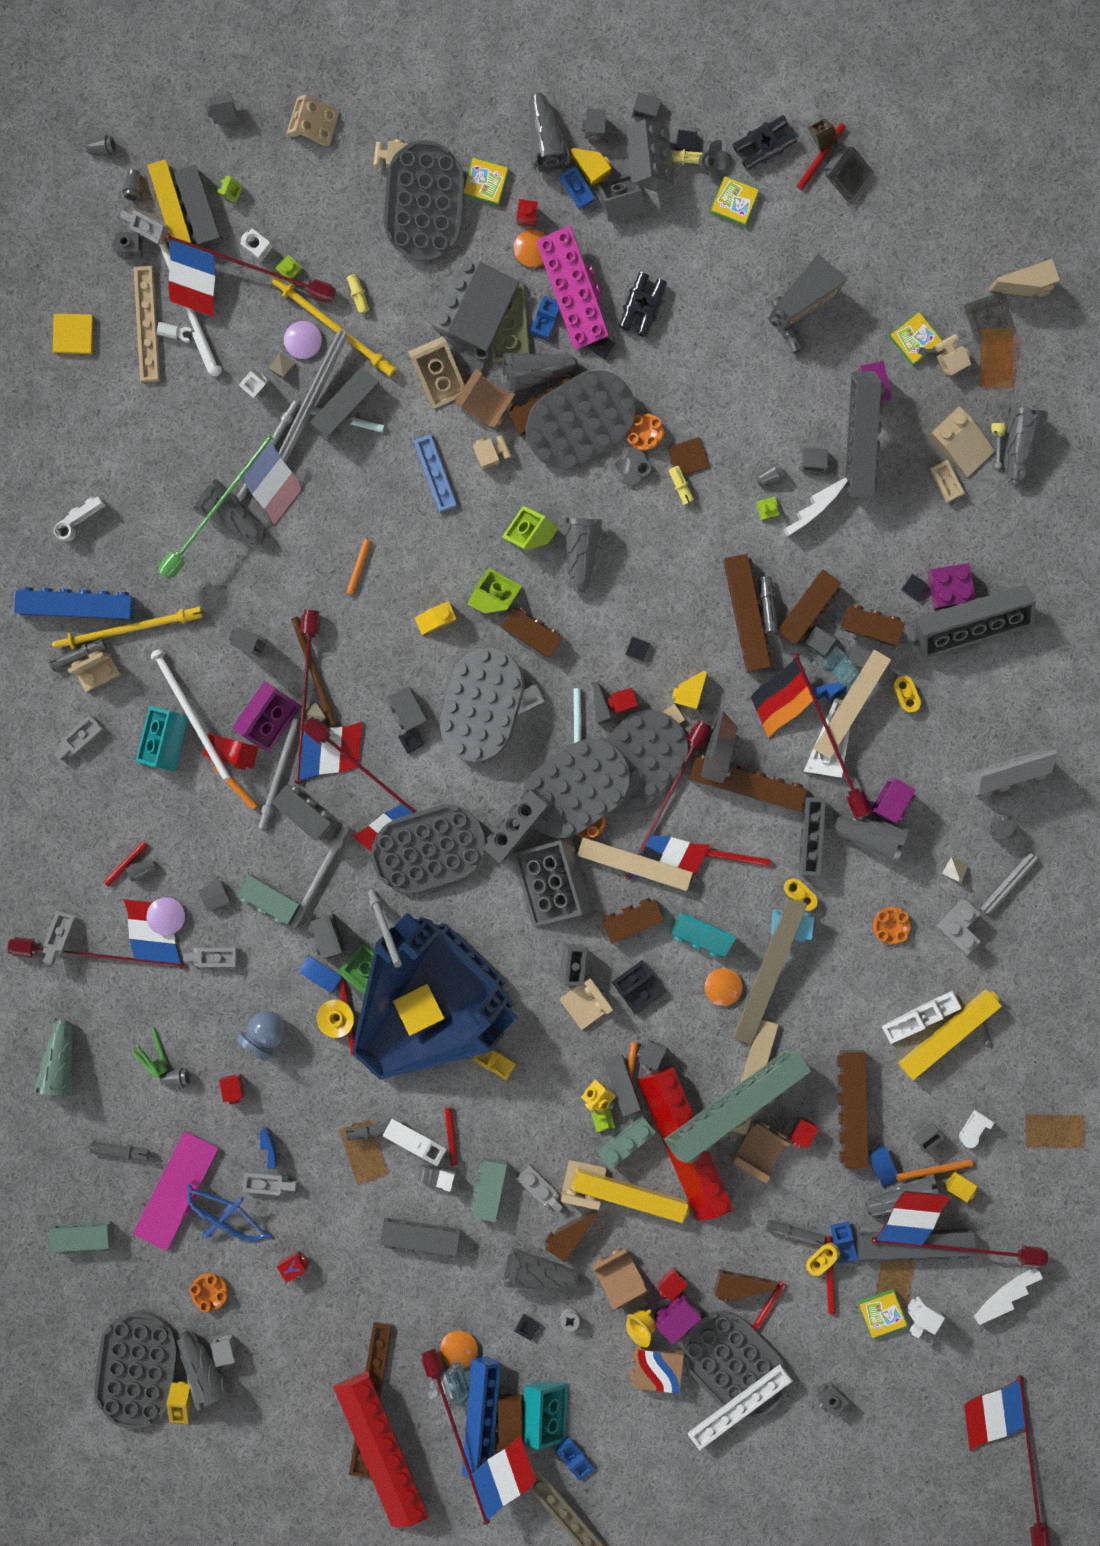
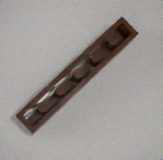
M748 554L724 558L723 563L746 672L769 668L773 660L771 652H768L766 644H769L768 635L763 632L762 626L765 625L764 616L759 613L758 607H761L759 595L756 596L755 593L757 582L756 578L752 577L751 569H753L752 559L748 558Z
M705 756L695 757L689 780L801 812L807 792L806 789H803L802 784L792 782L789 785L784 783L785 779L775 776L772 780L766 778L765 773L755 771V774L747 772L748 768L737 766L736 769L732 768L730 776L725 777L723 784L700 777Z
M840 1050V1055L836 1057L837 1067H840V1074H837V1085L841 1088V1094L837 1095L838 1105H841V1113H838V1124L841 1125L842 1132L838 1133L839 1144H842V1151H839V1162L842 1163L845 1169L868 1168L866 1052L864 1050Z

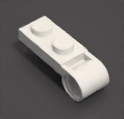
M98 496L96 498L91 497L85 501V505L72 509L64 520L55 525V536L66 542L73 540L76 535L74 526L106 506L104 501ZM68 527L69 532L63 537L61 531L63 528Z

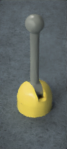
M1007 423L991 424L992 434L997 437V463L995 464V469L1001 470V437L1006 434Z

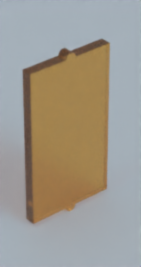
M995 327V329H981L980 387L998 388L1001 386H1012L1013 329H999V327Z
M1026 1114V1128L1024 1129L1026 1132V1146L1083 1147V1133H1085L1083 1129V1115Z
M370 1120L357 1124L354 1122L351 1126L339 1129L356 1183L369 1179L373 1180L375 1177L387 1174L375 1137L368 1138L365 1141L364 1139L346 1140L345 1129L363 1127V1125L371 1126Z
M900 1258L893 1259L890 1262L882 1261L875 1295L894 1289L900 1307L905 1311L915 1258H912L911 1261H902Z

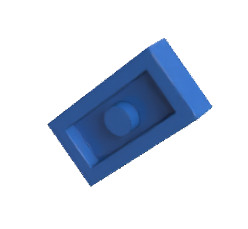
M576 165L559 175V179L578 210L595 201L594 195Z

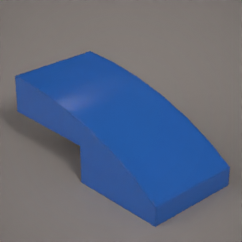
M547 296L543 297L531 327L530 335L548 341L560 310L557 300Z
M845 682L826 684L813 689L817 701L826 697L831 702L846 693L847 685Z
M307 956L298 971L331 993H334L343 978L339 973L323 965L312 956Z
M262 1127L260 1130V1149L268 1150L267 1169H275L277 1167L275 1143L269 1129Z
M886 1146L868 1153L882 1187L898 1181V1173Z
M849 1221L830 1225L833 1243L840 1251L838 1264L858 1260Z
M571 1437L555 1448L556 1453L568 1465L569 1470L579 1481L595 1470L592 1463Z

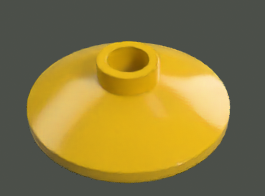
M337 999L329 1000L318 1009L316 1016L317 1025L326 1036L332 1038L343 1037L353 1027V1011L344 1001ZM335 1014H338L340 1016L339 1021L335 1020Z

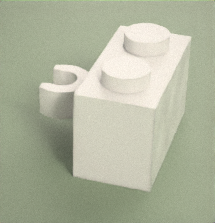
M919 1296L916 1299H912L908 1305V1313L915 1322L910 1328L912 1335L919 1338L923 1329L935 1335L945 1319L939 1309Z

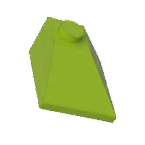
M522 506L502 538L524 550H529L548 544L559 528L547 517Z
M488 568L474 588L468 605L482 613L507 610L522 586Z

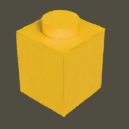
M953 1171L944 1185L949 1192L965 1202L973 1199L977 1192V1186L956 1171Z

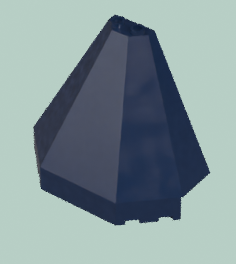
M406 913L394 927L389 929L402 962L400 967L394 966L384 937L382 936L376 942L352 1054L357 1060L363 1063L379 1080L489 1053L503 1037L504 1032L518 1019L517 1015L511 1010L513 1004L509 993L504 990L503 985L505 981L503 977L448 924H433V921L423 917L415 919L411 914ZM428 984L444 1019L409 1036L393 1001Z

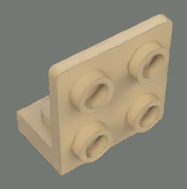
M307 94L302 95L296 100L287 135L291 137L302 135L328 147L330 146L339 110Z
M99 651L88 655L89 658L85 661L78 660L72 663V667L67 669L69 673L78 676L85 692H89L121 675L111 654Z
M590 976L584 980V986H576L560 998L561 1003L580 1029H584L604 1013L608 1014L613 1010Z
M569 1160L561 1193V1202L599 1210V1198L575 1192L572 1190L571 1184L577 1168L605 1176L606 1168Z

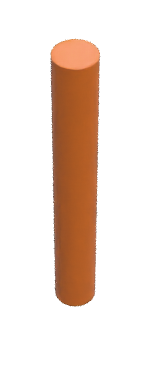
M364 539L346 592L347 594L354 595L371 544L370 540Z
M215 766L213 769L220 775L219 771ZM231 776L224 780L252 810L258 806Z
M631 1041L627 1063L631 1079L633 1078L639 1045L638 1042Z

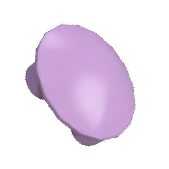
M299 321L287 328L284 335V344L292 357L307 359L319 353L322 336L314 324L308 321Z
M163 897L157 899L150 905L147 911L149 927L160 935L174 934L185 923L186 918L183 906L173 898Z

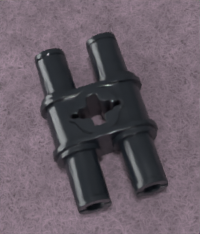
M784 115L769 123L763 122L761 126L748 131L745 137L732 144L737 154L751 146L755 148L756 153L742 160L746 171L760 163L766 164L771 158L781 155L784 149L797 143V137L794 132H790L780 139L774 136L775 132L788 126ZM762 140H763L764 142H767V141H768V142H769L768 145H766L765 143L762 144V143H761Z
M639 272L634 286L629 289L627 301L623 305L624 313L619 328L629 331L634 316L639 315L642 319L637 335L646 338L652 323L657 320L656 316L660 305L663 304L662 296L667 282L657 279L652 293L647 294L644 290L649 275ZM642 301L646 302L644 308L640 307Z

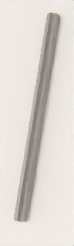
M338 331L278 454L285 464L348 338V334L345 331Z

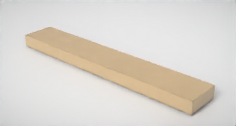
M134 267L140 381L157 382L160 381L154 267Z
M873 650L828 724L837 747L891 661L890 658L876 650ZM824 730L813 749L831 759L835 751L826 730Z
M584 837L577 854L579 857L685 891L688 889L693 872Z
M761 1020L752 1042L741 1082L768 1063L779 1024ZM752 1117L747 1118L743 1126L740 1128L735 1127L731 1131L747 1135Z

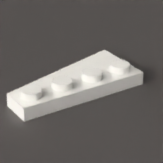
M834 700L826 718L827 725L843 700ZM823 726V728H822V730H821V732H820V735H819V737H818V740L820 739L821 735L823 734V732H824V730H825V727H824V726ZM850 728L837 747L843 762H845ZM814 749L804 769V772L842 778L843 774L835 752L830 759Z

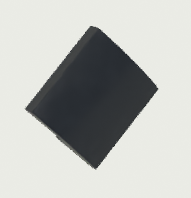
M643 960L612 981V984L635 1015L666 993Z

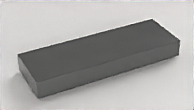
M623 1054L605 1060L604 1063L622 1115L625 1116L642 1110Z

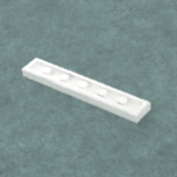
M779 1364L689 1431L688 1436L699 1450L703 1449L793 1382L781 1364Z

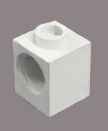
M252 228L241 237L240 244L242 248L260 262L263 261L273 248L267 239ZM259 241V245L256 248L250 247L252 242Z
M254 367L241 381L239 386L254 398L269 379Z

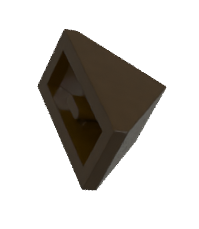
M824 118L808 127L820 152L837 144L835 128L827 119Z

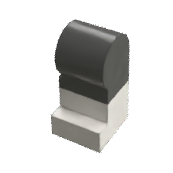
M421 1164L417 1181L443 1188V1190L450 1192L455 1171Z

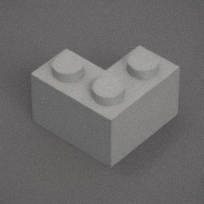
M961 899L935 926L965 955H968L981 942L967 929L980 913L966 900Z

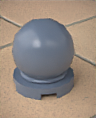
M259 1012L250 1019L247 1025V1033L240 1032L236 1040L244 1049L249 1047L255 1051L253 1054L255 1057L266 1061L272 1055L269 1049L276 1047L282 1042L285 1034V1024L282 1018L274 1012Z

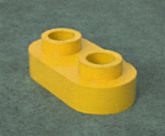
M905 675L897 677L893 682V689L901 708L908 713L917 711L920 708L921 700L912 679ZM901 682L906 684L904 689H901L899 686ZM909 699L913 701L911 707L907 705Z
M790 878L785 882L784 892L788 897L804 902L806 897L810 898V903L807 904L805 911H811L817 906L818 900L816 895L800 880ZM792 884H795L797 887L795 891L790 890Z
M833 1243L823 1245L808 1259L806 1264L808 1272L814 1276L823 1274L839 1259V1248Z

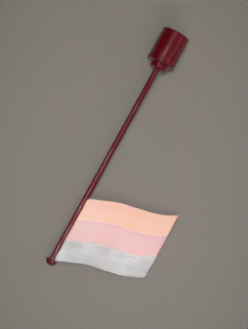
M795 653L793 655L794 659L779 674L762 684L752 694V702L768 739L779 727L799 715L812 701L814 702L851 789L848 792L849 795L846 796L847 802L855 819L873 812L864 790H859V788H854L799 659L800 654Z

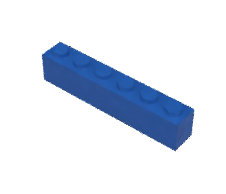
M22 587V590H15L14 613L35 616L134 620L135 597L129 596V592H118L117 595H110V591H98V594H91L90 590H79V593H72L71 589H60V592H53L51 588H41V591H34L32 587Z
M488 1356L473 1358L471 1362L464 1451L472 1473L493 1456L501 1363ZM463 1461L462 1474L469 1478L466 1466Z

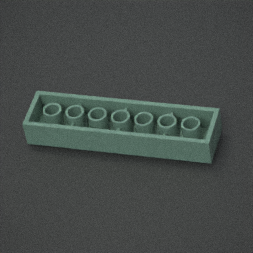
M785 1050L667 1136L664 1141L676 1159L692 1163L699 1158L701 1152L712 1149L716 1141L727 1138L731 1134L730 1131L735 1127L740 1128L743 1126L747 1118L758 1115L762 1107L774 1103L777 1100L776 1097L781 1093L789 1092L793 1084L804 1081L811 1070L799 1052Z

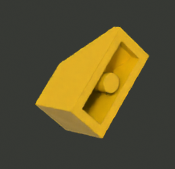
M576 148L570 150L571 159L591 187L611 174L612 165L606 156L603 158L600 152Z
M449 601L415 617L422 635L457 621Z
M702 671L679 684L678 688L674 687L671 697L675 699L673 704L696 710L707 672Z
M185 1382L171 1383L166 1404L169 1422L189 1424L191 1389L189 1384Z

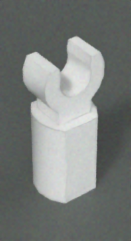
M162 322L158 323L157 335L173 339L180 338L185 343L190 342V339L183 337V334L185 332L192 333L191 328L183 327L180 329L179 326Z

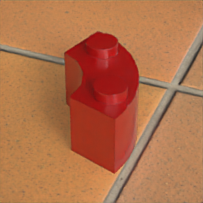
M208 733V738L221 761L235 764L234 768L244 771L246 767L253 769L259 746ZM204 747L203 756L209 757L208 761L213 762Z

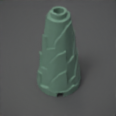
M57 1020V1024H53L51 1037L48 1040L46 1052L34 1086V1093L73 1096L72 1025H69V1021Z

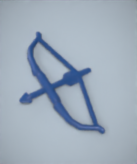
M190 1184L186 1185L188 1188L187 1201L191 1209L202 1219H206L214 1224L208 1231L203 1232V1239L212 1237L211 1233L217 1227L228 1232L230 1236L244 1241L254 1242L264 1238H272V1234L265 1233L239 1206L244 1201L243 1197H240L234 1203L196 1190ZM192 1192L228 1204L224 1208L225 1213L219 1219L199 1208L192 1200ZM239 1211L262 1235H244L232 1228L224 1220L229 1215L234 1216Z

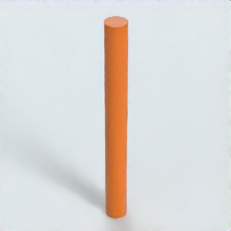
M971 1159L900 1173L897 1174V1180L900 1182L931 1174L973 1167Z

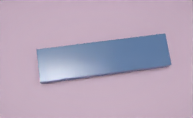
M429 434L413 440L439 512L458 507L432 435Z

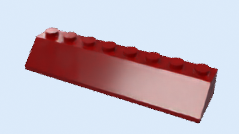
M667 1066L637 1079L696 1220L714 1219L734 1211L709 1150L701 1152L696 1161L686 1163L676 1159L664 1141L667 1136L694 1117L673 1066Z
M369 1370L334 1385L333 1388L391 1526L411 1527L428 1519L426 1505Z

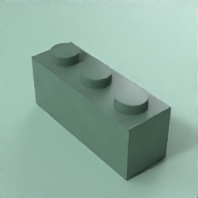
M253 874L248 876L238 893V896L242 897L240 899L247 905L252 903L264 915L269 913L274 916L273 920L281 925L291 922L301 904Z
M642 1114L598 1150L600 1157L612 1170L656 1133L655 1128Z
M485 1157L484 1162H480L478 1173L481 1174V1179L476 1181L474 1192L478 1193L477 1199H472L470 1211L474 1212L473 1218L496 1222L507 1161Z
M111 1221L54 1225L49 1229L51 1252H57L58 1255L68 1254L69 1251H76L79 1254L86 1253L88 1250L105 1252L113 1245Z

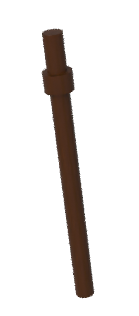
M294 617L291 621L306 659L307 640L304 637V633H300L301 623L299 618ZM310 651L309 670L322 703L321 709L326 714L331 727L337 725L332 711L334 708L332 702L328 700Z

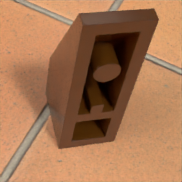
M593 1209L557 1228L554 1233L550 1232L544 1241L546 1242L545 1249L565 1262L598 1216L597 1211Z
M718 1269L714 1294L721 1301L737 1300L775 1290L777 1285L775 1280Z

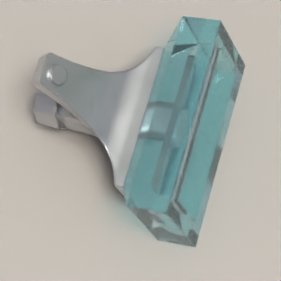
M454 1362L444 1374L443 1380L440 1381L445 1395L454 1399L457 1407H462L468 1400L469 1386L461 1362ZM432 1381L430 1383L431 1391L428 1392L429 1399L441 1395L437 1381Z

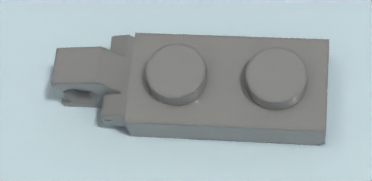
M129 209L121 210L120 217L129 222L131 230L138 232L157 244H164L168 225L137 209L132 211Z
M91 714L88 715L61 739L59 743L61 748L54 755L61 760L67 755L72 757L104 728Z
M56 911L43 945V953H46L43 961L45 964L53 966L56 956L61 957L76 919L74 915Z
M237 947L194 948V953H183V961H194V966L237 967Z
M530 1164L516 1177L546 1208L551 1206L558 1212L563 1207V1204L557 1199L559 1197L557 1190Z
M245 1171L242 1192L281 1195L286 1194L287 1190L296 1191L298 1181L288 1180V1176L281 1174Z

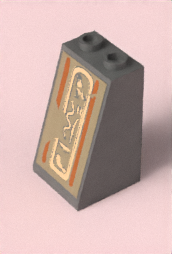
M817 254L775 305L768 320L773 327L781 331L785 330L833 299L848 278Z

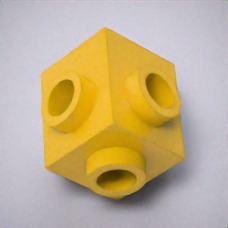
M596 1079L581 1096L589 1110L592 1112L596 1110L602 1114L616 1097L606 1085Z

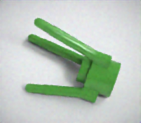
M152 1028L161 1060L159 1061L156 1058L151 1061L139 1045H136V1048L142 1057L136 1051H132V1054L148 1070L150 1075L152 1074L156 1078L167 1071L165 1065L168 1062L165 1059L156 1029Z

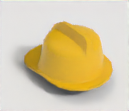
M640 1309L633 1314L627 1315L626 1330L636 1344L644 1348L648 1347L651 1335L656 1328V1322L652 1318V1310L644 1311Z

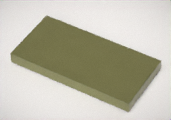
M524 283L518 285L491 344L492 364L502 363V355L505 353H530Z

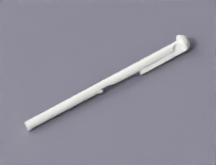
M164 241V244H159V247L170 271V251L166 241ZM185 307L195 331L192 332V335L207 371L211 376H218L222 372V366H217L195 311Z
M154 650L151 654V660L157 661L222 779L227 780L230 778V775L167 663L164 661L163 656L165 653L162 650Z

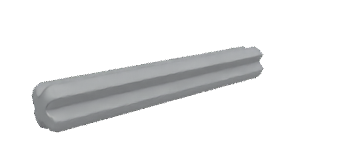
M1029 853L982 905L981 910L988 915L991 914L1038 861V858L1034 854Z

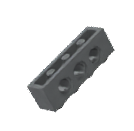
M536 789L526 790L520 797L522 801L518 806L515 804L509 810V817L506 820L503 819L497 825L498 830L496 833L490 834L485 840L487 844L483 849L499 863L505 862L552 805ZM526 805L531 807L532 812L530 815L525 813ZM514 820H517L520 824L518 830L513 827ZM502 834L507 836V844L501 841Z
M808 797L804 799L798 874L821 876L826 799Z

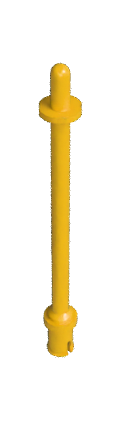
M277 277L272 279V283L283 291L282 297L284 299L288 296L291 297L334 332L338 333L339 330L345 331L293 290V283L287 286ZM345 331L348 334L346 341L368 357L374 368H379L388 377L393 375L397 367L384 359V355L381 353L375 354Z
M201 606L187 610L182 608L173 615L74 637L72 633H68V638L54 641L52 646L53 648L70 646L74 650L76 649V644L177 621L186 624L187 621L203 618V612L194 614L202 611Z

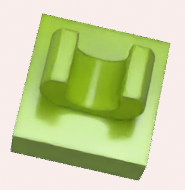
M226 176L225 179L221 180L223 184L217 192L230 202L237 203L243 185L233 177Z
M289 254L275 268L281 275L294 279L303 270Z
M776 497L756 502L761 521L780 516Z
M607 1108L603 1114L598 1111L591 1113L596 1132L615 1128L610 1108Z

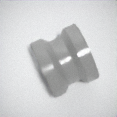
M570 1308L561 1313L560 1322L565 1331L571 1332L579 1327V1314L576 1310Z

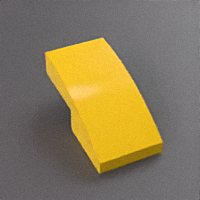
M494 1049L489 1053L474 1056L472 1059L504 1080H508L517 1065Z

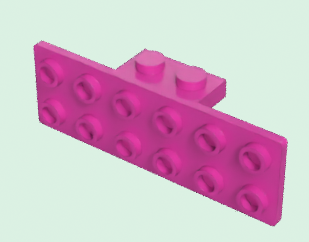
M566 226L538 239L536 242L573 348L577 350L608 337L609 332L598 303L602 301L601 295L603 292L600 285L596 283L594 267L590 266L589 263H585L582 258L572 226Z
M188 1131L183 1132L133 1231L134 1235L163 1250L169 1248L184 1216L188 1217L192 1210L187 1201L188 1188L186 1185L190 1184L194 1189L201 1191L199 1186L218 1151L217 1146ZM192 1192V1200H196L199 1194Z

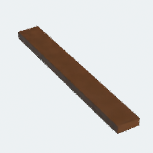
M373 1322L366 1371L369 1370L381 1398L392 1324ZM354 1439L349 1475L368 1478V1469Z

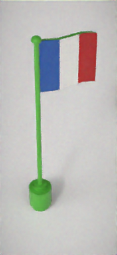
M271 435L266 436L265 442L180 552L175 550L172 553L169 551L159 564L160 568L157 570L169 580L172 577L175 578L185 565L183 561L185 557L182 554L241 478H243L250 493L268 514L272 525H275L299 494L301 487L295 475L280 458L272 443L273 437Z

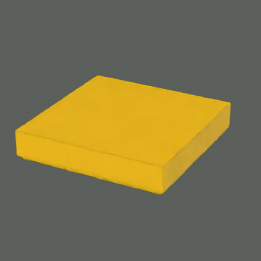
M54 314L52 352L92 354L93 315Z
M428 984L393 1001L409 1036L444 1019Z

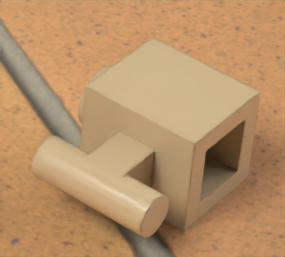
M402 140L388 141V149L383 150L384 143L376 142L373 166L381 167V161L386 160L388 170L394 155L408 143Z
M956 334L935 345L937 352L943 349L945 351L938 355L937 358L944 374L953 375L971 365L969 360L971 356L967 348L958 345L953 346L954 343L959 341Z
M503 435L496 437L498 441L496 446H493L491 438L487 440L486 438L479 439L473 445L482 470L500 463L497 456L500 453L503 454L504 459L512 457Z

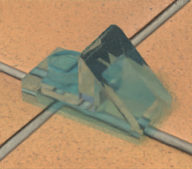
M835 646L823 662V669L832 672L840 683L845 686L859 672L837 646Z

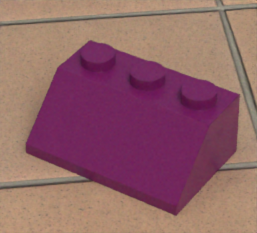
M264 680L232 729L242 737L270 752L301 707V704Z

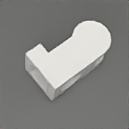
M974 1110L959 1134L960 1141L968 1148L975 1147L985 1127L991 1129L994 1122Z

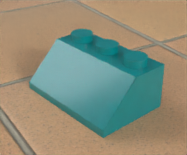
M149 706L135 761L175 772L179 761L180 749L183 745L185 729L188 726V716Z
M679 912L671 930V933L674 934V939L683 943L685 940L692 942L691 946L699 950L706 948L710 950L708 954L717 958L720 955L725 957L736 939L733 934L683 912Z
M535 1382L525 1385L523 1444L540 1450L566 1440L568 1383Z

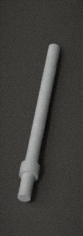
M295 400L292 401L287 412H284L281 416V422L272 435L274 447L287 425H290L294 419L293 415L300 405ZM245 483L236 496V499L241 503L249 491Z
M293 718L266 804L263 805L261 810L262 816L259 828L266 829L269 817L273 814L274 808L271 802L277 795L300 723L299 719Z
M343 824L338 835L334 836L329 852L290 923L291 927L295 929L298 927L338 849H341L343 846V840L350 828L349 826Z
M371 889L368 891L370 907L375 912L395 967H400L402 962L384 917L381 900L377 897L375 890Z

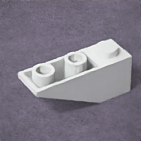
M391 1119L383 1134V1137L435 1166H438L446 1151V1148Z

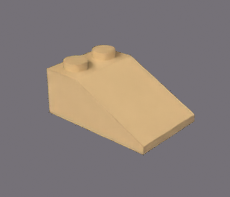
M1053 259L1001 276L988 289L989 292L1028 297L1038 295L1040 298L1048 295L1049 291L1055 288L1060 279Z
M443 336L408 351L433 409L458 398L465 385Z
M960 406L928 436L936 447L967 478L995 451L973 419Z

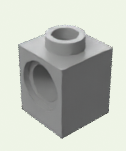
M233 1335L214 1339L210 1345L215 1367L222 1366V1368L232 1366L237 1359Z

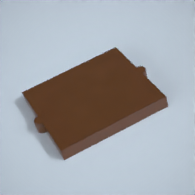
M699 437L667 447L671 458L670 464L673 467L679 466L683 476L709 467L705 456L706 451L703 450Z

